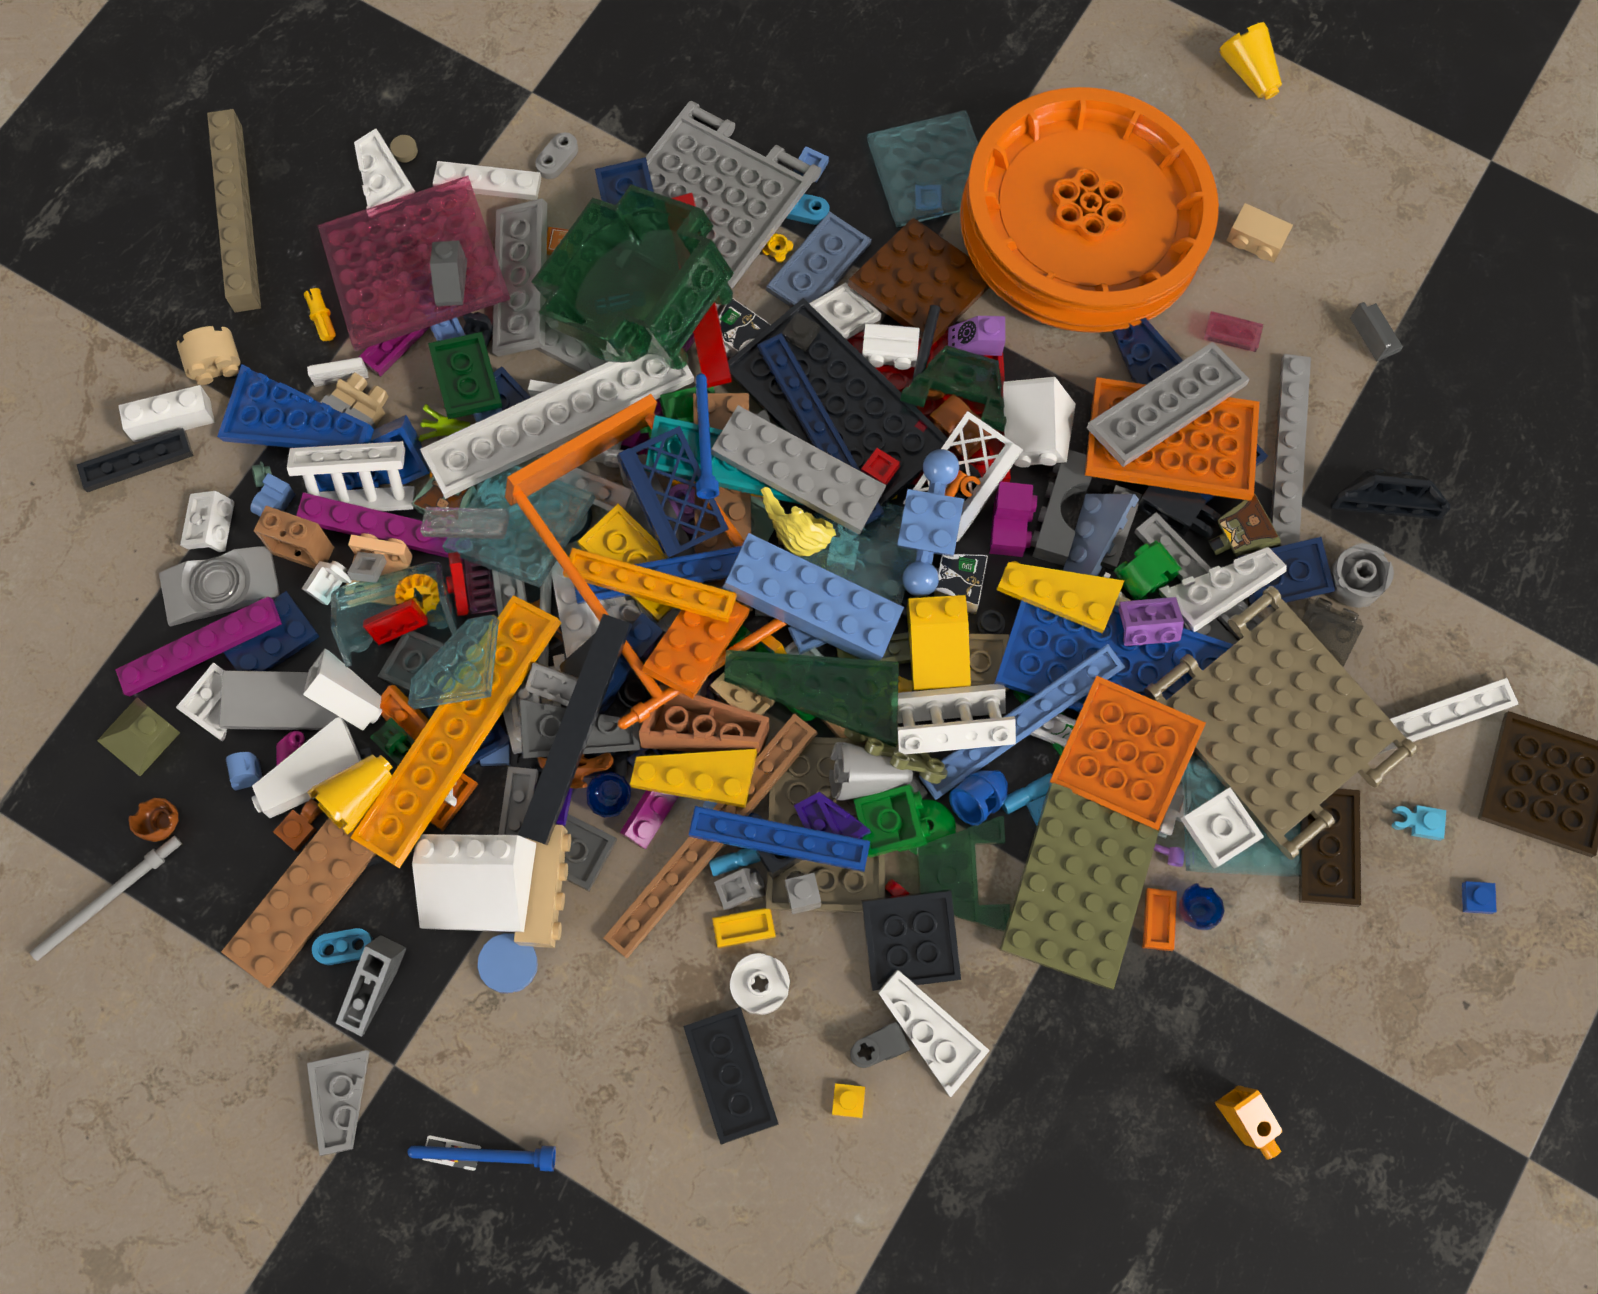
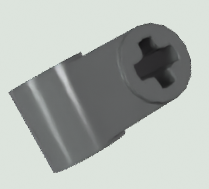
M897 1021L859 1039L851 1048L850 1058L857 1067L868 1068L884 1060L887 1061L911 1049ZM861 1046L865 1050L870 1048L872 1051L868 1056V1061L865 1057L859 1058L857 1054L861 1050Z

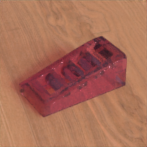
M490 556L465 560L468 601L472 614L498 610ZM488 566V569L472 571V567ZM483 575L489 576V578L475 581L473 578ZM487 584L490 586V588L475 590V586ZM484 594H490V595H491V597H488V598L476 599V596H479V595H484Z

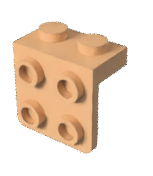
M362 533L361 536L351 535L349 547L355 554L353 561L358 552L382 554L385 556L387 563L377 583L352 580L350 584L347 583L345 588L346 597L392 607L397 606L395 590L398 583L407 577L412 560V554L403 541L394 538L385 541L366 533Z

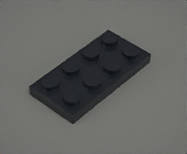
M741 1007L683 1026L720 1145L779 1125Z

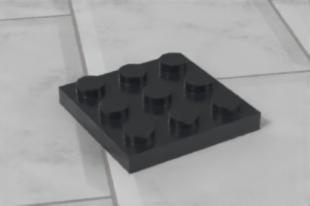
M950 889L861 900L872 991L880 990L896 970H899L915 985L961 980L952 893Z

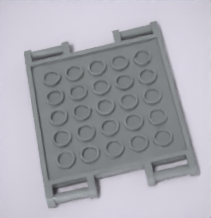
M689 101L646 156L657 206L609 218L605 217L603 210L582 237L580 247L586 251L591 250L615 263L616 267L622 271H626L629 268L634 256L674 277L668 284L665 294L672 299L678 298L687 303L685 290L681 288L684 283L667 199L693 193L718 311L719 306L810 185L817 181L821 174V168L815 164L809 165L784 152V148L775 145L766 157L728 138L734 132V122L728 119L724 121L699 108V104ZM696 117L701 121L717 128L718 130L715 131L692 118ZM778 162H782L790 166L791 168L803 173L804 175L801 176L791 171L790 169L778 164ZM600 236L624 251L620 255L600 244L596 239Z

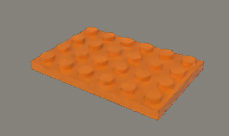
M1096 377L1091 420L1135 393L1146 384ZM1228 397L1124 467L1089 431L1085 476L1252 500L1255 485L1260 402Z

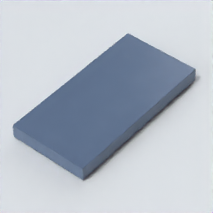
M829 211L828 215L821 220L767 284L766 291L791 308L803 298L808 303H811L836 287L871 245V239Z

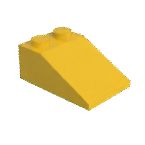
M966 595L909 598L906 612L913 690L971 686Z

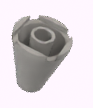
M836 742L831 754V760H836L834 770L829 772L831 795L833 798H836L835 800L843 801L907 785V783H911L913 772L912 770H900L890 764L892 757L874 756L866 752L864 747L846 742Z

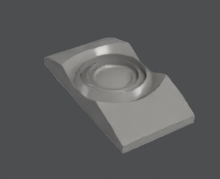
M266 546L233 549L219 557L207 560L186 561L159 573L169 626L242 609L265 597L275 599L280 595L273 556Z

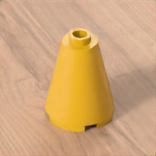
M1262 22L1248 27L1249 32L1242 35L1237 33L1220 47L1219 52L1258 98L1264 97L1265 100H1268L1280 92L1278 88L1281 87L1282 82L1268 27Z
M372 754L313 786L307 792L311 798L315 797L320 802L317 804L319 808L339 829L345 825L343 830L348 835L354 830L392 777L389 772L392 766L382 755L377 758Z

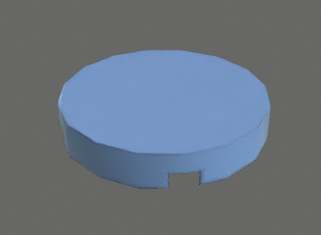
M503 933L492 937L483 946L478 956L477 968L481 979L490 989L499 993L508 994L523 990L532 982L537 972L538 963L534 947L519 946L514 942L515 934Z

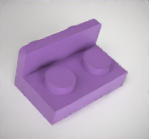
M1176 597L1119 603V613L1125 630L1123 638L1125 646L1170 643L1181 640L1184 620Z

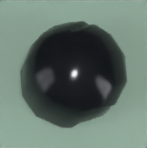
M634 671L626 678L617 691L618 700L627 709H631L640 702L645 703L652 698ZM653 678L659 686V681Z

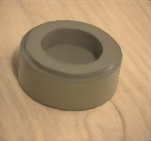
M397 136L390 144L391 152L399 162H409L417 156L418 148L411 136Z

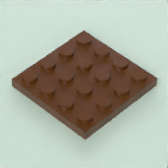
M914 217L848 281V287L902 326L920 328V339L923 336L930 305L941 307L931 346L990 288L976 270L969 256Z

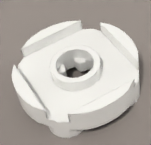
M756 953L746 956L736 965L730 980V990L736 1004L747 1013L758 1015L772 1013L782 1006L788 997L790 980L788 972L781 961L766 954ZM760 976L762 980H768L764 992L752 989L751 985L755 983V977Z

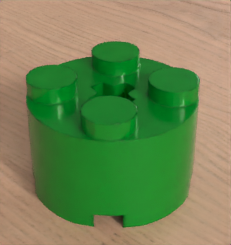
M1156 540L1150 545L1146 543L1134 553L1136 558L1129 563L1127 561L1123 562L1113 572L1117 575L1116 578L1118 580H1124L1122 586L1135 601L1147 600L1148 596L1146 594L1148 592L1157 593L1160 588L1170 583L1179 574L1178 572L1182 571V568L1164 545Z

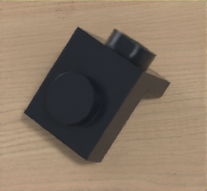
M465 311L463 315L466 322L463 328L465 335L482 332L487 348L493 335V326L490 319L480 312L471 313Z

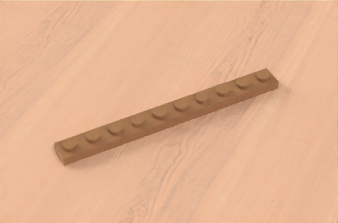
M793 714L756 758L746 807L718 803L713 810L748 816L815 738L817 731L796 714ZM689 837L603 939L625 958H628L724 844Z

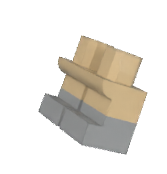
M354 372L346 382L339 379L334 392L330 396L325 395L320 403L323 402L339 412L347 413L364 421L375 429L385 415L382 407L389 396L384 389L376 385L368 395L363 393L362 391L368 383L362 376Z

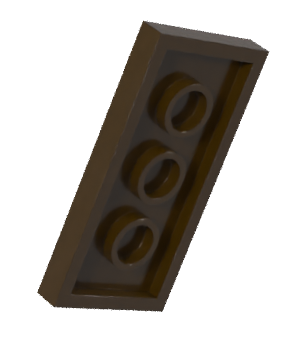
M1338 788L1320 804L1324 810L1333 816L1335 823L1328 829L1324 828L1299 850V903L1348 907L1361 906L1360 790ZM1311 813L1299 822V834L1316 820Z

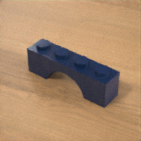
M642 612L632 624L626 640L643 663L649 658L666 632ZM622 653L598 714H604L615 701V696L620 686L634 671Z

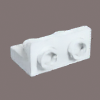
M217 491L190 494L180 546L186 549L210 547L218 552H224L226 550L234 501Z

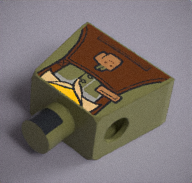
M1254 494L1252 500H1244L1219 518L1218 524L1223 534L1209 540L1215 555L1231 548L1236 559L1238 556L1250 554L1266 547L1271 549L1281 546L1280 537L1256 494Z

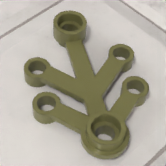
M853 717L852 720L848 721L844 730L845 736L856 742H865L866 738H868L864 749L869 754L892 757L890 764L900 770L919 771V775L924 780L934 784H939L942 779L946 778L948 771L944 763L938 759L931 758L927 752L916 753V755L898 752V725L892 723L887 725L884 735L891 740L889 741L869 730V723L862 718Z

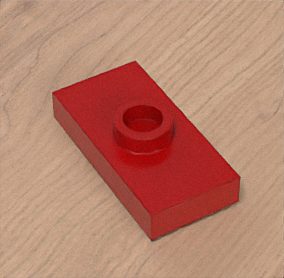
M458 552L448 553L451 576L446 577L448 594L454 593L458 616L466 615L469 610L460 554Z
M410 599L365 619L363 627L374 641L381 645L427 625L428 618L415 601Z

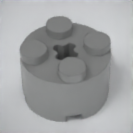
M1361 543L1346 549L1330 567L1335 591L1331 592L1330 596L1350 607L1370 606L1386 591L1393 580L1394 570L1391 561L1388 562L1384 556L1385 553L1380 548L1371 544Z

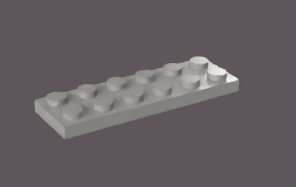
M542 198L496 210L492 353L498 357L545 347L547 202Z
M1212 342L1088 423L1087 429L1124 467L1245 387L1250 379Z
M739 405L711 449V455L857 534L861 533L886 488L885 484Z

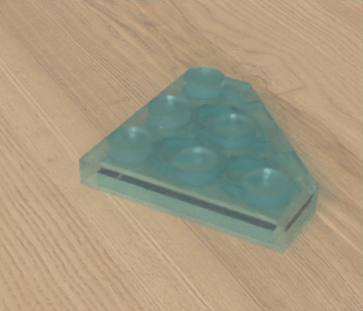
M494 615L468 619L411 678L408 705L413 709L491 697L499 619Z

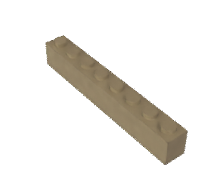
M234 109L209 112L207 115L225 298L234 312L261 309L242 125Z

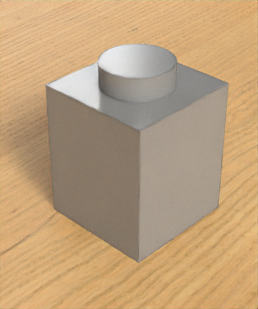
M814 873L785 880V888L792 915L821 908V898Z

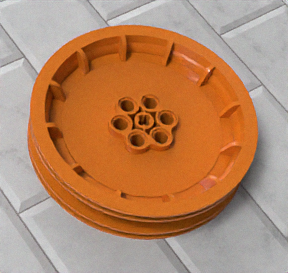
M1070 87L1050 90L1031 96L1012 106L992 123L981 138L972 159L969 176L961 200L960 222L963 240L972 263L988 286L1005 302L1021 313L1044 324L1065 330L1097 333L1127 329L1130 326L1129 323L1132 326H1137L1142 323L1140 319L1146 318L1150 320L1156 317L1179 299L1190 285L1213 241L1218 222L1219 203L1215 180L1205 156L1189 134L1173 119L1154 106L1123 93L1100 88Z

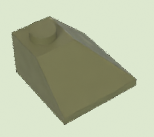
M137 697L97 741L136 774L141 776L180 732Z

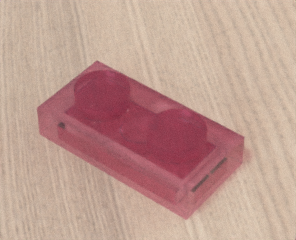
M1211 311L1203 339L1256 352L1259 347L1264 324Z

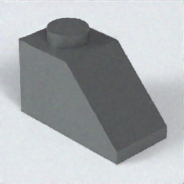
M460 241L432 242L430 268L436 306L463 305L467 259Z

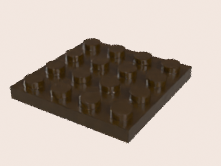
M1507 711L1503 717L1478 819L1591 858L1596 856L1598 851V740Z

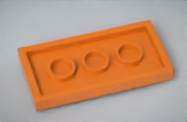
M735 601L728 622L681 610L643 665L642 672L693 699L747 618L750 609Z

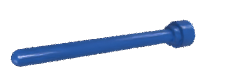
M700 373L695 378L701 476L698 479L699 481L696 482V495L702 499H712L719 495V482L712 474L707 378L704 374Z
M542 1145L541 1149L536 1148L535 1151L411 1146L408 1149V1156L419 1159L534 1164V1167L540 1168V1171L553 1172L556 1161V1147Z

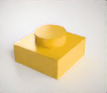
M835 1083L832 1115L862 1118L865 1087Z

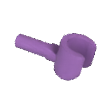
M1155 844V851L1168 855V865L1183 866L1185 854L1181 848H1168Z

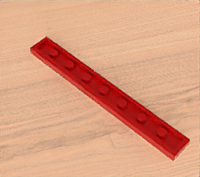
M693 193L669 198L667 203L701 373L707 378V388L730 383L732 379Z

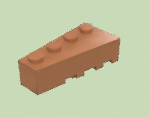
M663 684L659 685L662 691L669 687ZM680 693L651 712L650 717L643 721L639 730L641 748L696 753L756 749L757 758L763 751L769 736V717L699 695H695L692 699Z

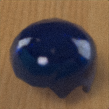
M613 771L603 772L594 777L586 791L588 806L593 813L603 818L620 815L631 799L629 783L624 776Z
M1195 883L1185 889L1179 902L1181 918L1188 926L1197 930H1211L1222 921L1225 913L1223 900L1212 887H1201L1199 883Z

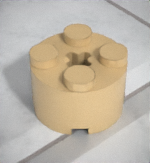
M213 326L197 328L184 334L183 342L177 341V348L185 374L188 378L196 380L198 385L210 384L213 382V378L221 375L232 377L239 373L240 358L232 333L228 328L221 327L222 331H215Z

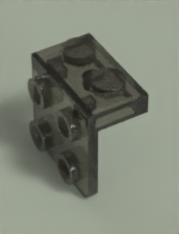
M1317 597L1316 600L1308 598L1301 621L1344 667L1364 627L1361 619H1358L1359 614L1343 608L1342 611L1332 608L1333 603L1321 597Z

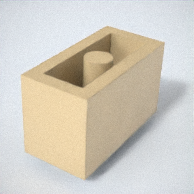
M1245 203L1226 241L1238 249H1245L1256 254L1260 259L1269 260L1274 263L1293 224Z

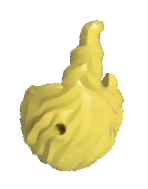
M768 487L761 489L763 504L765 505L768 517L772 519L773 528L776 530L778 540L783 543L786 550L797 556H811L815 552L818 553L825 549L831 543V538L836 536L832 523L822 518L816 519L811 513H804L797 506L792 507L790 514H785L778 499L773 496L771 489Z

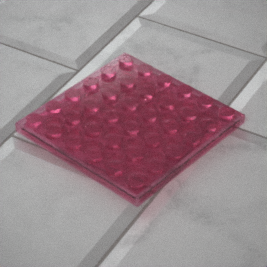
M469 176L318 225L349 337L355 352L511 299ZM459 240L467 259L463 305L436 306L430 268L432 242Z

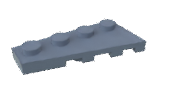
M1135 494L1085 495L1074 539L1063 571L1093 576L1099 575L1102 569L1100 564L1107 553L1110 554L1115 545L1112 541L1118 530H1123L1128 521L1126 515L1131 507L1135 508L1139 500Z

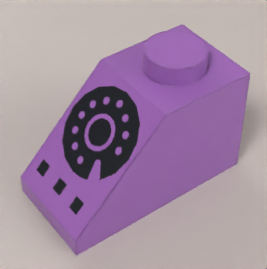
M976 316L948 328V354L1002 356L1005 345V316Z

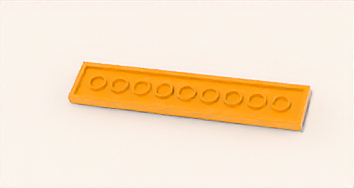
M514 595L511 597L350 837L352 840L396 867H401L531 670L532 664L537 661L560 626L561 621L557 617Z

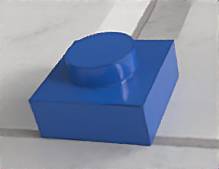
M1463 882V912L1496 913L1495 883Z

